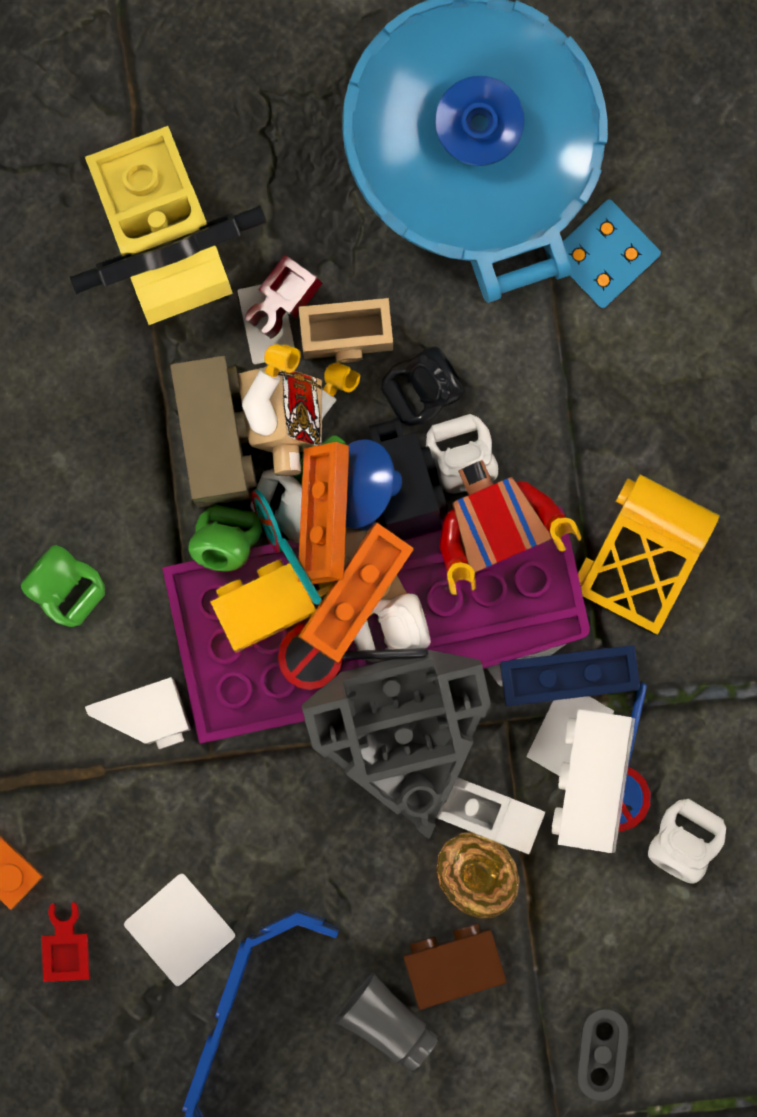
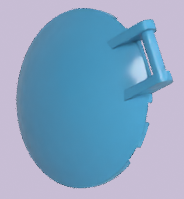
M427 0L402 12L373 38L362 53L349 80L344 99L342 131L346 157L356 185L376 215L402 238L431 253L451 259L471 261L481 293L487 303L501 299V294L553 276L557 280L570 276L572 273L571 265L560 231L577 215L595 189L602 171L600 169L604 157L605 144L608 140V119L605 100L593 67L571 36L568 38L548 20V16L520 1ZM472 76H488L508 85L518 96L524 111V129L516 148L501 161L485 166L465 164L452 157L439 141L435 127L437 106L444 93L456 82ZM481 115L475 116L471 120V126L477 131H483L488 126V120ZM544 247L548 260L496 277L492 266L493 263Z

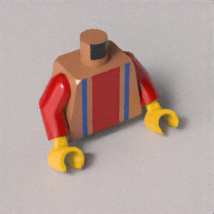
M483 460L458 470L468 496L451 503L452 510L444 516L440 539V550L448 572L447 577L451 594L457 595L455 583L459 580H468L471 583L472 591L475 590V572L551 539V536L557 549L560 551L566 550L561 541V537L564 534L572 533L576 535L578 541L581 540L582 537L576 523L572 519L566 518L548 495L527 481L515 482L510 477L493 484Z

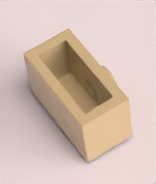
M389 298L299 307L304 359L335 356L337 363H349L363 360V353L393 351Z

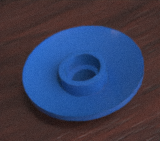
M472 76L462 79L452 85L439 101L435 115L437 136L444 149L458 161L474 166L494 164L507 157L518 145L524 129L523 107L515 92L498 79L488 76ZM481 115L488 120V126L485 130L477 131L473 129L471 120L475 116Z

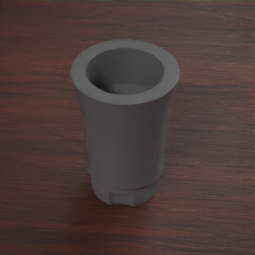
M374 972L356 988L334 1021L335 1024L358 1035L379 1049L395 1063L401 1062L411 1072L415 1071L422 1064L438 1042V1036L426 1028L427 1023L407 1008Z

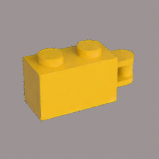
M281 559L276 560L257 570L260 578L245 585L242 584L241 579H238L216 590L219 598L210 602L236 653L311 617L316 609L313 601L302 583L298 582V576L290 563L284 566ZM335 581L319 583L321 589L317 592L321 598L325 597Z

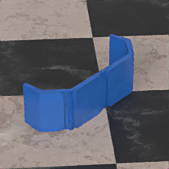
M298 909L260 928L258 932H261V934L255 935L250 933L247 939L244 938L241 941L215 1018H218L215 1030L212 1029L208 1035L182 1112H185L184 1117H204L198 1103L253 946L296 925L333 938L337 937L340 927L324 922V917Z

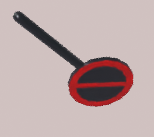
M301 624L286 634L280 644L278 660L280 670L288 682L301 689L316 690L324 687L340 673L343 660L426 657L428 651L425 648L346 651L339 663H337L298 637L306 625Z

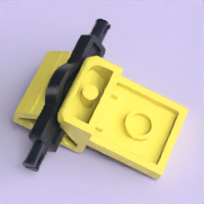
M168 126L85 157L121 255L97 263L96 268L70 276L76 295L102 284L105 287L131 278L147 322L151 325L233 294L215 245L241 236L242 231L264 223L266 224L267 222L260 205L235 216L233 213L206 222Z

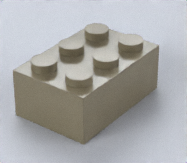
M225 356L171 364L192 500L200 508L251 499L249 488L257 487V481L251 455H243L242 444L249 443L244 412H236L235 400L241 399L238 382L239 373H237L236 366L229 367Z

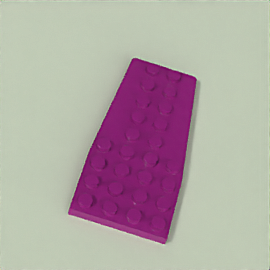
M558 506V508L564 514L563 509L560 506ZM442 530L403 540L413 547L414 550L397 576L406 593L417 595L422 605L431 640L430 645L425 649L481 660L483 669L499 665L502 661L515 660L583 639L589 634L590 627L569 533L561 537V541L566 549L565 551L557 549L551 536V539L475 572L476 589L473 591L468 580L457 581L455 583L457 595L451 594L449 590L448 572L440 550ZM287 540L299 560V543ZM271 544L250 548L246 564L235 571H215L198 564L195 560L162 567L199 744L304 722L305 717L302 704L320 690L301 689L288 682L280 670L278 660L280 644L286 634L296 626L306 624L311 617L236 653L210 602L219 598L216 590L230 582L241 579L242 584L245 585L260 578L257 570L279 559L282 560L284 566L289 564L284 552L277 553L273 550ZM313 584L317 591L321 589L319 584ZM313 603L315 609H317V607L319 606V604L316 605V604ZM375 613L368 617V625L376 650H385L387 648L384 642L385 637L381 623L378 621L379 616ZM354 640L347 651H357ZM364 659L343 660L340 672L375 663L367 662Z

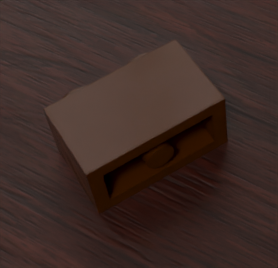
M479 923L453 930L455 938L437 943L436 936L409 944L412 952L403 954L419 1010L507 983L490 928L481 930Z

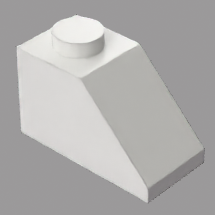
M172 677L85 706L89 716L145 744L156 742L158 749L183 742L182 733L191 730L175 679Z
M457 778L447 802L442 803L436 818L529 854L545 812Z

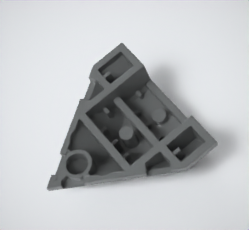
M427 650L428 655L426 657L395 658L340 672L302 704L312 748L326 758L328 756L345 769L346 775L397 815L401 813L416 825V829L430 839L436 826L435 819L443 802H447L473 744L472 737L481 717L485 718L491 704L481 660Z

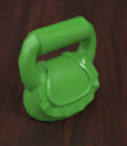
M215 504L205 510L198 518L195 534H193L189 542L190 556L198 564L206 568L224 572L235 571L246 564L250 548L258 541L262 533L261 522L255 512ZM240 527H241V528H246V529H249V530L246 531V532H244L242 529H240Z
M58 545L51 546L21 582V590L29 599L38 603L45 614L55 623L67 627L80 626L106 595L105 584L99 573L90 565L76 560L67 549ZM82 577L92 581V584L69 612L63 615L58 606L61 602L65 601V597L74 586L79 584L78 581Z

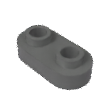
M596 1009L586 1016L582 1024L577 1083L587 1097L596 1101H605L613 1098L620 1091L623 1084L628 1026L624 1018L613 1009ZM603 1022L611 1024L613 1029L611 1036L606 1039H601L596 1035L597 1026ZM596 1068H603L607 1071V1079L602 1084H595L591 1081V1073Z

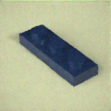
M635 645L502 661L500 664L505 707L640 690Z

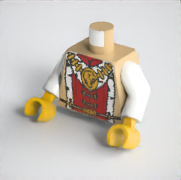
M274 344L265 351L264 361L267 367L238 374L248 441L254 448L273 453L274 475L293 476L301 473L300 452H303L304 448L321 445L322 419L337 400L334 395L338 389L348 393L355 390L360 381V374L351 370L349 366L344 364L332 363L325 370L324 379L327 384L322 388L321 379L294 371L300 362V350L286 344L282 346Z

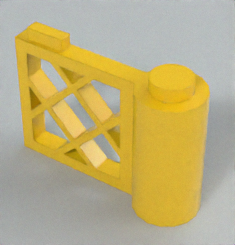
M639 474L636 481L629 478L625 481L615 501L622 505L620 513L595 561L586 557L578 572L580 585H582L583 597L658 635L694 564L708 542L720 515ZM623 526L640 535L645 553L619 560L614 543ZM647 539L662 547L650 551ZM610 550H612L615 562L603 566ZM672 551L686 558L677 576L659 580L652 556ZM647 558L655 583L629 591L622 565ZM617 567L625 592L606 598L591 590L598 573ZM673 583L665 599L661 586ZM657 588L662 606L653 622L636 613L631 596ZM627 598L630 610L614 601Z

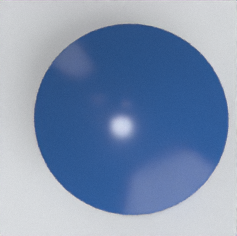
M363 439L348 444L346 528L367 531L383 513L390 498L395 496L401 489L402 476L397 470H394L392 459L382 445L372 440Z

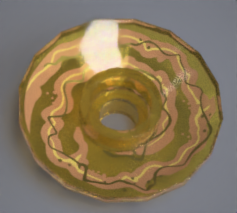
M473 832L460 833L448 840L438 854L436 871L440 887L448 900L463 913L477 918H493L507 911L516 899L520 882L516 863L507 849L500 843ZM481 866L487 871L488 874L482 871Z

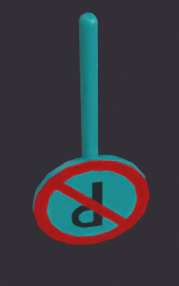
M258 489L253 490L251 498L254 510L261 522L262 530L269 544L272 545L273 550L277 553L284 552L313 603L316 605L320 604L322 601L320 595L285 538H282L277 521L266 498Z

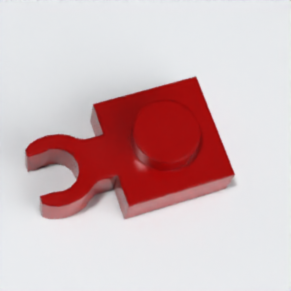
M77 902L71 903L72 916L65 921L57 916V905L52 903L49 906L48 915L50 922L55 927V935L41 936L43 982L89 980L91 978L89 933L75 934V924L80 916L79 905Z

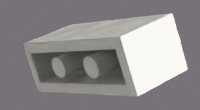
M578 709L577 718H569L565 744L572 745L570 763H562L559 777V789L566 790L563 808H555L552 823V834L559 835L558 845L615 853L635 718Z

